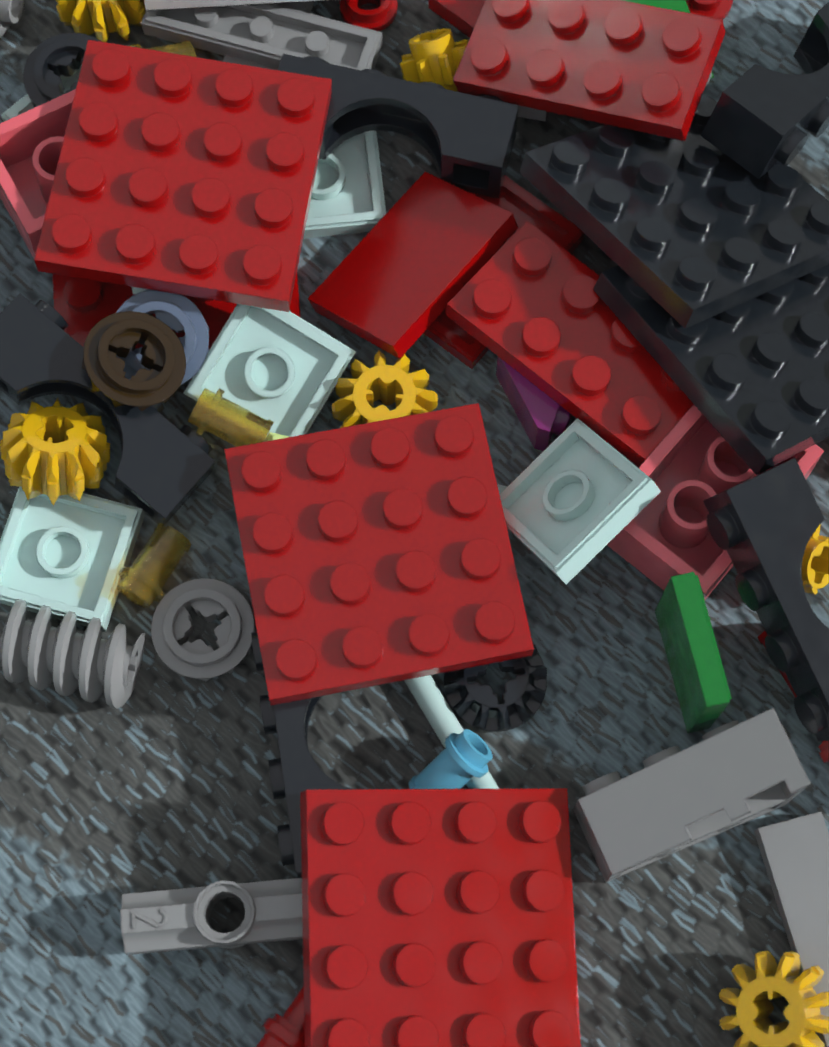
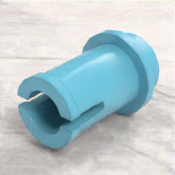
M464 729L460 734L452 733L445 739L446 748L418 775L409 781V789H461L473 777L481 778L488 772L487 763L493 758L492 752L485 741L469 729Z

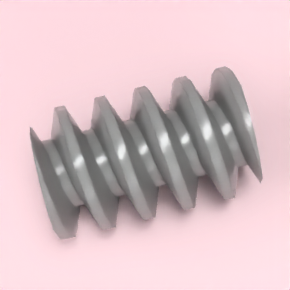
M18 599L10 610L0 638V666L2 667L5 679L10 683L18 684L28 677L33 688L44 690L53 682L56 692L66 697L72 695L79 687L81 698L91 703L97 701L104 693L106 704L111 708L118 709L126 703L134 690L144 654L145 633H141L133 646L127 645L126 626L119 623L108 640L102 639L101 620L95 617L91 619L83 634L78 633L76 629V614L71 611L65 614L58 628L53 627L51 608L46 605L39 609L33 621L27 620L26 601Z

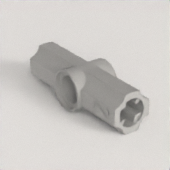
M302 878L238 884L233 881L222 880L205 887L122 894L120 915L124 952L126 955L210 947L234 949L245 944L303 939ZM226 898H236L243 902L245 916L243 922L236 930L229 933H218L211 928L210 912L216 903Z

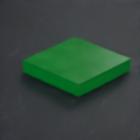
M691 572L670 578L655 609L687 734L710 729L732 699L698 575L695 576V573Z

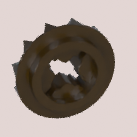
M125 311L103 318L91 329L84 343L81 369L87 371L92 382L93 392L101 391L112 400L115 408L128 405L138 407L143 412L152 405L160 402L166 403L176 392L185 375L186 357L179 338L164 322L145 313ZM137 343L142 344L143 347L140 352L142 355L141 365L150 370L140 368L135 376L132 375L130 379L124 377L126 372L123 371L125 361L116 357V355L126 358L131 350H135Z

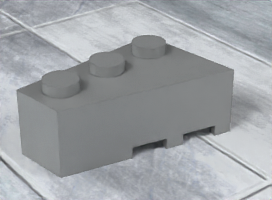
M774 708L742 723L736 720L719 726L702 736L704 741L682 751L679 746H673L660 751L642 762L645 767L644 769L623 779L619 772L616 771L601 776L582 787L585 796L578 799L573 811L605 883L781 808L811 784Z

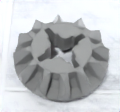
M200 578L181 583L163 597L152 618L151 636L159 658L177 675L207 682L211 678L222 674H232L243 658L250 654L252 645L251 632H254L256 627L250 605L237 589L219 580ZM193 609L198 617L202 616L207 623L215 619L221 621V624L214 630L217 638V650L214 651L210 645L207 646L201 639L195 640L192 643L187 642V637L194 632L191 623L192 618L188 611Z

